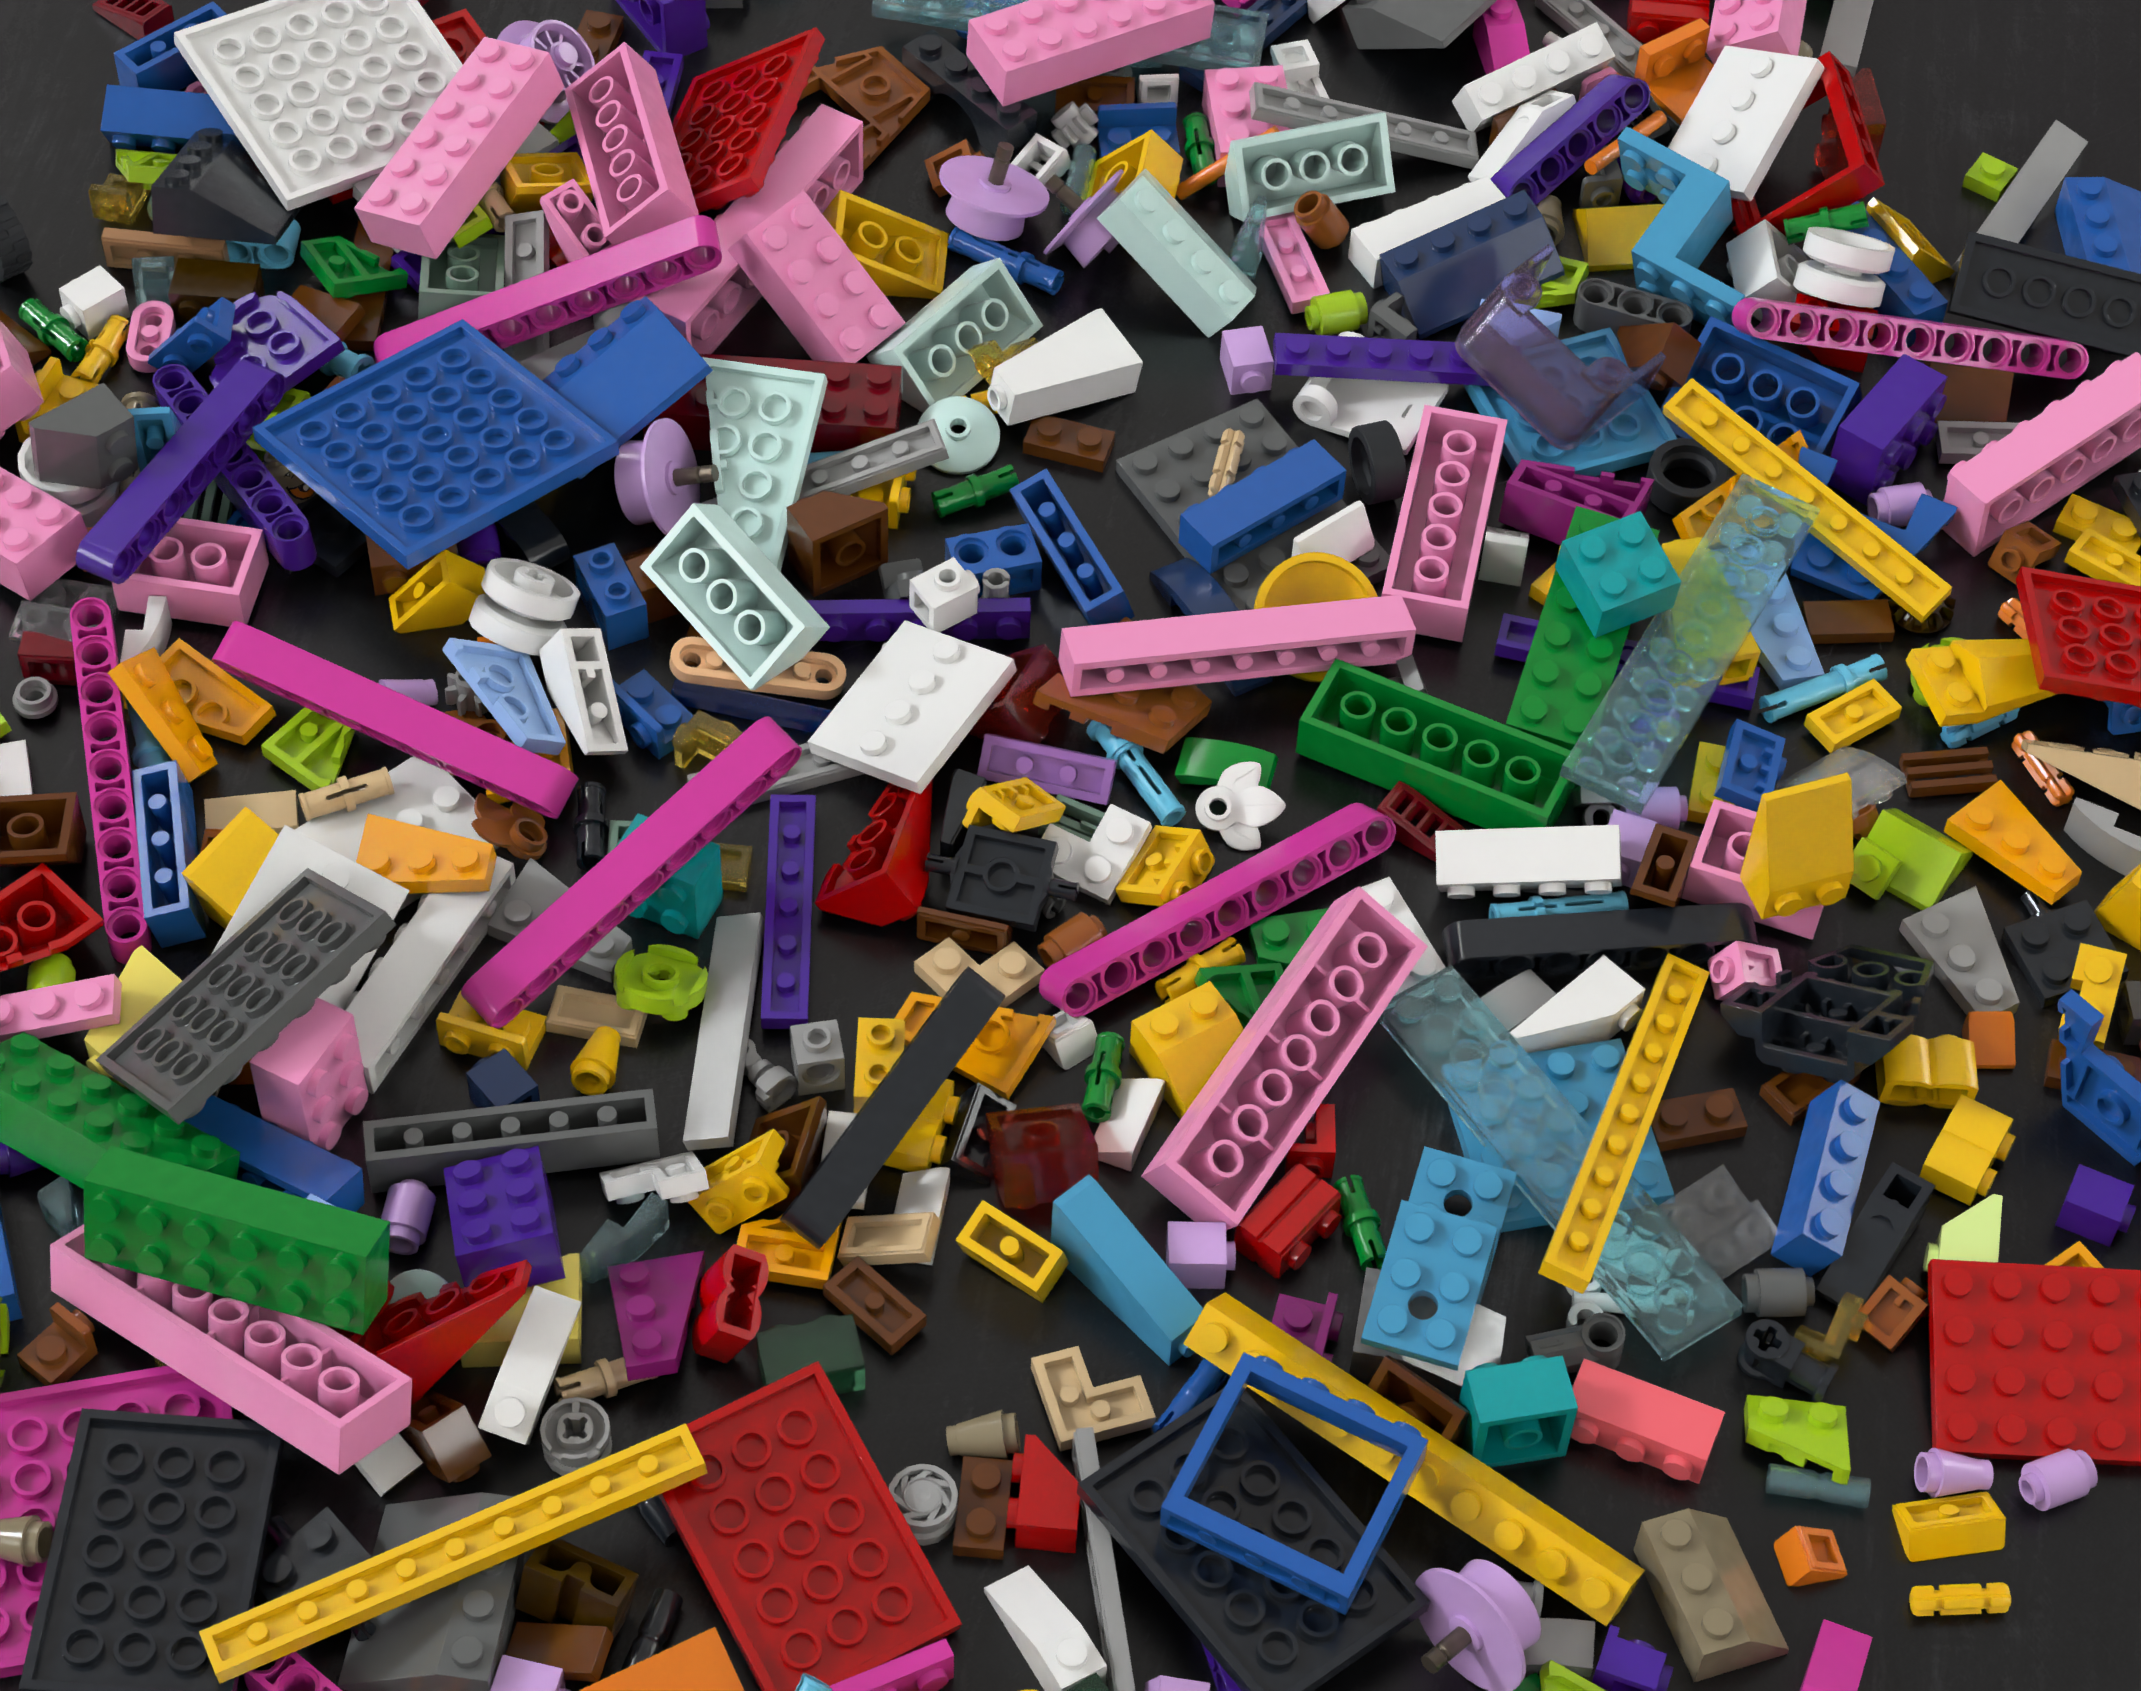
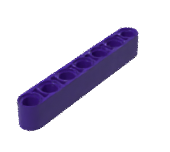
M245 359L236 363L83 538L76 553L78 568L116 584L124 583L253 434L252 427L262 423L279 404L285 392L286 381L284 375Z
M169 364L158 369L153 375L152 382L160 407H171L181 425L185 423L208 396L192 373L183 365ZM245 442L213 480L251 528L263 529L266 548L284 569L290 571L306 569L314 563L317 556L308 520Z

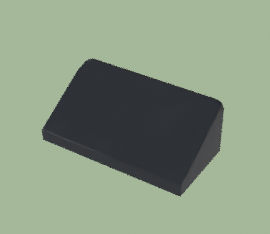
M979 1082L963 1092L960 1096V1105L955 1123L953 1125L950 1124L946 1135L947 1144L941 1164H936L935 1168L947 1167L950 1168L951 1176L986 1185L990 1183L1017 1105Z

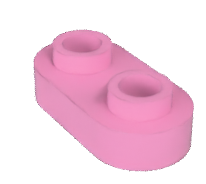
M147 301L137 306L132 313L126 352L129 364L139 372L151 373L158 370L148 364L149 354L175 332L174 312L167 303Z

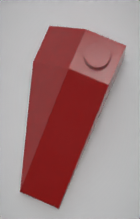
M933 779L921 794L892 783L887 785L868 813L869 817L873 820L872 823L860 834L853 835L846 846L851 851L850 855L842 866L839 863L833 864L825 875L815 901V905L820 910L881 927L899 919L901 921L908 920L917 914L918 907L922 906L921 902L929 883V872H925V861L928 860L927 855L930 852Z
M44 863L0 891V972L66 951L104 925V919Z
M526 1259L483 1272L468 1287L460 1288L456 1281L447 1283L439 1290L440 1294L428 1299L421 1292L408 1295L388 1305L373 1320L365 1334L362 1335L358 1345L412 1378L411 1405H413L526 1293L532 1266Z

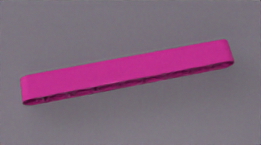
M704 215L692 216L383 333L374 341L375 363L462 319L500 349H504L711 271L722 260L716 223L712 218Z
M1755 297L1740 300L1734 306L1732 312L1733 325L1739 332L1765 340L1901 357L1903 354H1906L1917 360L2062 379H2076L2086 371L2089 364V355L2081 344L2046 336ZM1760 308L1762 311L1761 323L1753 328L1751 324L1752 314ZM1799 313L1801 325L1796 332L1792 333L1790 329L1791 319ZM1835 319H1838L1840 323L1839 331L1831 338L1829 335L1830 324ZM1876 324L1878 335L1873 342L1869 343L1868 331L1872 325ZM1915 329V343L1908 348L1906 344L1907 335L1911 330ZM1953 334V348L1946 353L1945 341ZM1991 339L1992 350L1990 354L1984 358V344ZM2029 345V357L2022 363V349ZM2064 350H2066V351H2067V360H2066V363H2065L2062 367H2060V366H2059V357H2060V354H2061Z
M87 597L76 602L71 608L70 624L104 927L112 956L118 962L127 964L132 953L139 946L142 945L151 952L152 939L151 930L144 919L132 770L123 694L108 674L110 670L119 664L116 635L108 604L99 598ZM90 625H98V626L92 627V628H89V627H88V626H90ZM95 662H103L102 664L91 665ZM101 699H108L106 702L95 703ZM105 737H113L108 741H99ZM110 775L117 776L116 778L111 780H103L105 777ZM122 814L119 818L107 819L110 815ZM118 853L127 854L126 856L119 859L111 858L112 856ZM124 892L132 893V895L126 898H116L117 895ZM128 932L137 933V935L129 939L119 938Z
M240 621L232 622L212 658V661L217 666L243 680L549 818L558 819L579 780L573 772L555 762Z
M766 716L757 720L472 975L462 988V997L490 1027L498 1029L508 1024L785 775L799 760L802 748L771 717Z
M1362 803L1350 804L1051 965L1040 978L1039 992L1045 1000L1070 1016H1084L1180 964L1194 954L1202 952L1383 853L1391 846L1395 839L1396 826L1391 818Z

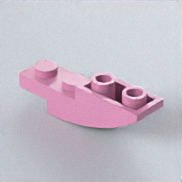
M574 178L540 198L539 201L546 219L568 263L614 246L604 236L598 211ZM644 296L631 300L630 303L636 300L640 301Z

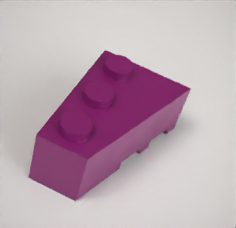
M1521 459L1507 481L1498 522L1514 527L1519 531L1528 532L1561 546L1562 541L1566 539L1576 506L1620 519L1641 511L1645 518L1654 479L1641 477L1640 484L1614 480L1615 473L1601 471L1600 478L1574 474L1575 467Z

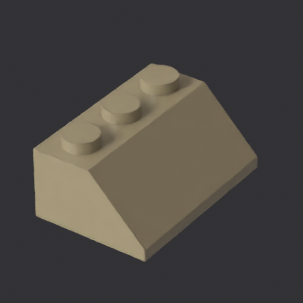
M1687 1508L1641 1523L1634 1552L1641 1568L1645 1570V1577L1693 1682L1788 1654L1789 1648L1726 1517Z

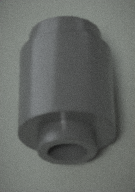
M1758 1268L1754 1270L1753 1274H1743L1741 1281L1743 1310L1745 1313L1755 1312L1757 1317L1805 1316L1807 1306H1814L1815 1303L1814 1280L1812 1277H1805L1803 1268Z

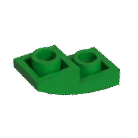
M1186 737L1175 776L1180 784L1217 785L1225 769L1241 762L1251 761L1261 765V776L1258 786H1263L1270 790L1278 757L1274 753L1234 742Z

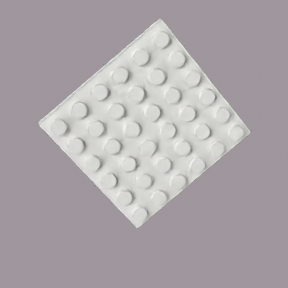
M270 0L174 32V44L287 211L351 189L353 184L381 173L463 66L418 0Z

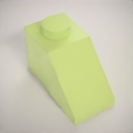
M1992 1194L1942 1225L1936 1243H1927L1923 1271L1928 1272V1263L1931 1259L1998 1262L2003 1196Z

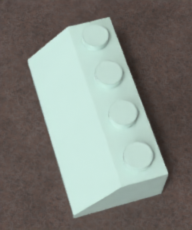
M1379 112L1232 140L1230 142L1224 175L1229 214L1244 222L1294 212L1296 201L1309 191H1318L1326 194L1334 204L1395 192L1386 113Z
M1146 168L1097 217V220L1208 338L1230 323L1255 297L1257 287Z
M997 258L970 267L866 356L870 364L902 366V400L924 413L929 406L941 399L964 396L1043 325L1001 259Z
M693 503L640 566L750 690H756L803 659L830 628L720 505Z

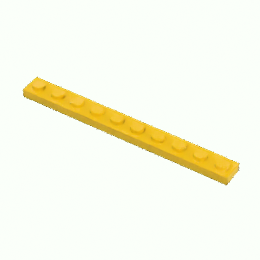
M1670 953L1666 955L1538 1271L1539 1274L1581 1294H1584L1588 1287L1710 972Z
M685 1423L201 1630L199 1634L219 1684L703 1476L707 1474L705 1461Z

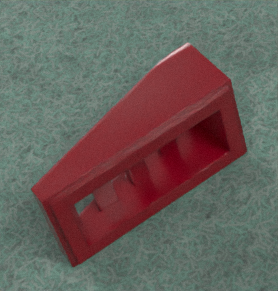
M98 0L92 4L95 12L137 40L175 21L172 6L163 0Z
M23 631L17 653L23 678L41 677L50 684L77 686L73 642L38 632ZM95 662L91 665L102 664L103 662Z
M1399 781L1377 808L1378 812L1393 820L1396 826L1395 840L1436 862V835L1434 833L1429 838L1425 835L1430 828L1436 831L1466 830L1418 791L1402 781ZM1414 818L1420 821L1416 826L1411 824Z

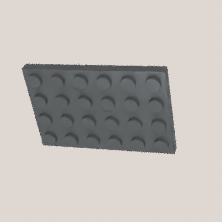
M1258 398L1116 460V473L1184 558L1187 557L1197 564L1199 563L1178 543L1180 515L1189 506L1195 503L1200 504L1210 498L1208 495V485L1213 475L1212 470L1218 448L1221 445L1220 441L1223 432L1231 428L1234 431L1241 430L1245 435L1242 454H1240V462L1233 484L1251 475L1258 467L1267 466L1283 457L1292 448L1298 447ZM1342 499L1210 575L1224 589L1239 611L1254 609L1255 599L1264 579L1275 567L1292 557L1294 538L1346 508V503ZM1375 538L1373 550L1351 562L1364 573L1372 585L1385 580L1390 556Z
M307 868L102 1053L96 1061L109 1075L179 1125L185 1119L198 1114L205 1106L206 1100L217 1089L235 1080L240 1075L243 1066L254 1055L272 1046L278 1039L279 1033L291 1021L308 1013L314 1006L315 999L328 987L345 979L351 970V966L365 953L377 949L385 941L386 934L396 926V923L383 909Z

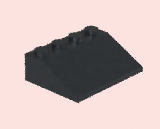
M203 128L196 131L151 186L153 234L276 245L303 207L287 211L237 136L234 134H223V131L218 128Z

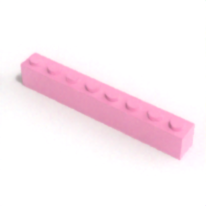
M1391 595L1062 628L1058 662L1070 697L1328 671L1335 658L1357 667L1396 664L1397 660L1412 655L1416 627L1402 595Z

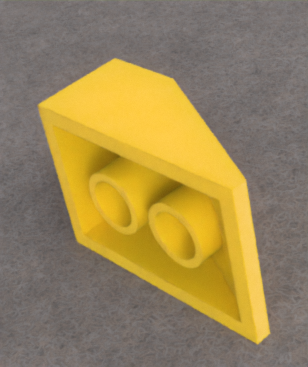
M841 189L822 214L885 296L934 299L943 291L949 233Z
M1848 772L1762 794L1740 873V879L1761 919L1778 915L1786 917L1795 914L1801 909L1820 904L1828 906L1846 898L1854 872L1852 781Z
M1211 981L1132 1020L1129 1053L1148 1078L1165 1080L1164 1099L1181 1120L1244 1028L1236 1013Z

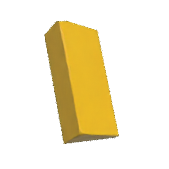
M1987 1491L1892 1505V1513L1906 1556L1911 1562L2003 1549L2005 1546L2006 1517Z

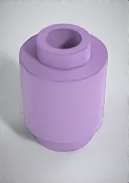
M1921 482L1881 487L1876 493L1868 495V516L1897 528L1905 527L1910 521L1921 493L1933 496L1931 491L1925 489Z
M1633 787L1632 792H1625L1626 803L1620 805V811L1655 821L1657 824L1676 830L1679 829L1680 822H1686L1688 817L1687 797L1680 795L1677 787Z
M405 1179L401 1183L391 1185L388 1189L381 1219L390 1221L389 1251L400 1255L414 1254L418 1251L419 1246L426 1241L436 1197L429 1190L428 1186L421 1181Z
M2064 1449L2024 1464L2021 1470V1477L2019 1478V1489L2027 1503L2040 1511H2046L2086 1496L2090 1489L2097 1485V1470L2094 1462L2085 1451Z

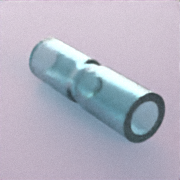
M1080 144L1074 148L1068 178L1065 183L1083 201L1087 198L1089 182L1091 181L1097 157L1095 148L1088 144ZM1062 202L1060 203L1062 213L1071 217L1073 213Z
M1770 1463L1766 1479V1493L1808 1500L1817 1498L1823 1502L1867 1508L1871 1491V1479L1849 1475L1848 1484L1843 1485L1831 1480L1833 1474L1831 1472L1818 1473L1811 1469Z

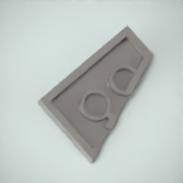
M530 858L487 924L488 935L509 943L569 888ZM616 926L571 967L612 983L617 960L624 953L633 949L632 938Z
M1976 886L1902 919L1899 931L1921 958L1934 961V975L1966 1015L1972 1011H2011L2013 1014L2016 1013L2020 1001Z

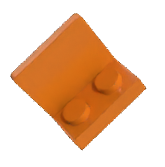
M1701 18L1652 40L1639 48L1634 78L1641 79L1647 83L1651 92L1650 96L1653 97L1655 103L1679 125L1683 122L1714 66L1705 57L1711 27Z

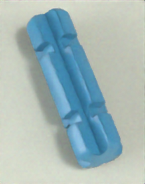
M2020 708L1977 724L1942 727L1941 739L1948 748L1955 749L1967 743L1966 738L1970 741L2000 727L1999 722L2003 725L2016 719Z

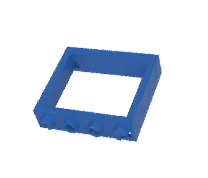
M1243 1352L1161 1506L1160 1525L1346 1615L1425 1459L1428 1440L1423 1438L1421 1433L1410 1424L1401 1421L1392 1423L1375 1415V1411L1369 1405L1359 1400L1349 1399L1345 1401L1329 1393V1389L1324 1384L1313 1378L1303 1377L1301 1380L1285 1372L1279 1363L1269 1357L1260 1355L1255 1358ZM1247 1385L1402 1458L1344 1573L1188 1498Z

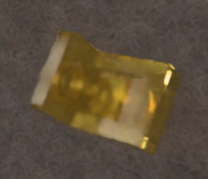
M109 173L103 185L93 183L88 189L94 218L127 225L133 224L150 193V190L142 188V183L128 182L123 175Z
M1033 337L1013 343L1002 351L995 340H990L974 345L968 352L974 361L976 370L990 385L996 366L1035 345L1038 341Z
M698 710L688 723L684 722L677 728L673 736L672 745L674 746L675 765L684 769L697 753L713 760L743 732L739 731L735 725L728 721H720Z
M1846 1292L1841 1298L1827 1335L1800 1325L1794 1337L1806 1343L1802 1351L1818 1360L1826 1362L1830 1356L1839 1359L1845 1350L1848 1340L1851 1339L1858 1342L1868 1318L1867 1314L1860 1312L1865 1299Z

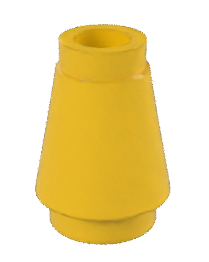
M608 1026L597 1027L570 1066L571 1082L581 1093L586 1095L604 1094L607 1089L614 1085L621 1036L615 1029Z

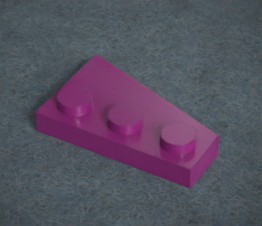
M704 1251L608 1267L609 1282L628 1381L678 1373L688 1334L690 1312L695 1307L699 1278L703 1277L706 1265Z

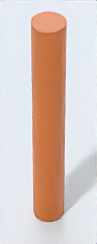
M1657 110L1632 129L1648 137L1666 124L1667 117L1664 112ZM1618 138L1585 161L1584 168L1589 174H1596L1620 157Z
M1273 126L1260 135L1280 131L1276 126ZM1228 154L1179 183L1176 191L1178 198L1184 200L1225 175Z

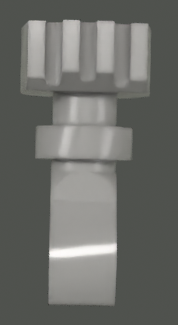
M748 1039L743 1075L747 1076L749 1082L757 1087L755 1096H757L756 1101L770 1113L792 1097L797 1087V1079L784 1067L774 1066L770 1061L761 1059L756 1051L754 1042Z

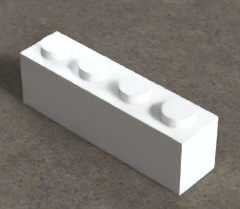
M1596 22L1464 85L1452 100V103L1467 130L1478 132L1492 125L1493 116L1554 88L1561 92L1582 82L1590 74L1604 70L1613 60L1615 54Z
M1486 176L1471 183H1465L1456 189L1438 196H1432L1415 205L1396 210L1392 214L1363 223L1351 229L1348 259L1373 289L1383 285L1379 254L1506 197Z
M1619 825L1435 831L1436 883L1440 892H1447L1448 898L1475 897V891L1493 890V896L1517 897L1521 895L1520 890L1539 889V895L1560 896L1566 894V888H1585L1586 894L1600 895L1612 893V887L1622 886L1621 834Z

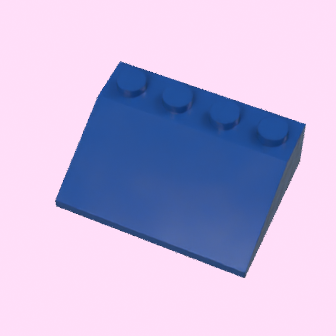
M2065 177L2054 211L2065 254L2141 274V191L2106 177Z
M644 296L640 301H633L624 307L620 317L608 327L596 330L589 337L587 344L579 351L563 357L556 364L555 370L542 381L617 439L620 448L621 445L631 439L713 370L658 307ZM590 471L580 475L578 478L581 480Z
M1710 316L1698 338V341L1702 344L1685 384L1693 378L1776 446L1801 430L1809 449L1829 456L1834 447L1839 425L1862 400L1860 383L1768 341L1743 334L1734 326ZM1672 387V388H1671V390H1670L1669 394L1667 395V397H1666V399H1665V401H1664L1662 407L1660 408V410H1661L1662 413H1663V406H1664L1682 387ZM1664 415L1676 437L1693 439Z

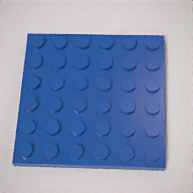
M463 319L252 427L254 439L260 446L407 570L619 455L617 439Z

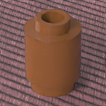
M1309 191L1296 201L1294 205L1296 222L1318 248L1329 249L1340 245L1344 241L1349 231V222L1326 194L1318 191Z
M1079 912L1044 936V942L1037 946L1038 954L1044 965L1049 968L1056 962L1108 934L1102 922L1095 915L1089 917L1085 913Z

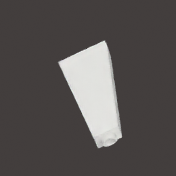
M1100 308L996 366L987 391V399L991 408L997 411L1007 426L1134 393L1143 361L1105 311Z

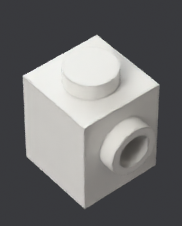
M100 265L59 288L62 301L60 314L69 321L71 329L77 328L88 340L100 334L111 315H119L126 319L130 317L124 287Z
M953 557L910 579L909 606L928 629L942 632L977 614L980 586L975 575L970 570H964Z

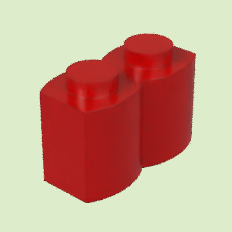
M733 1244L705 1272L699 1290L702 1311L697 1316L692 1329V1344L696 1354L727 1364L756 1336L762 1316L758 1297L764 1291L768 1281L769 1270L765 1254Z

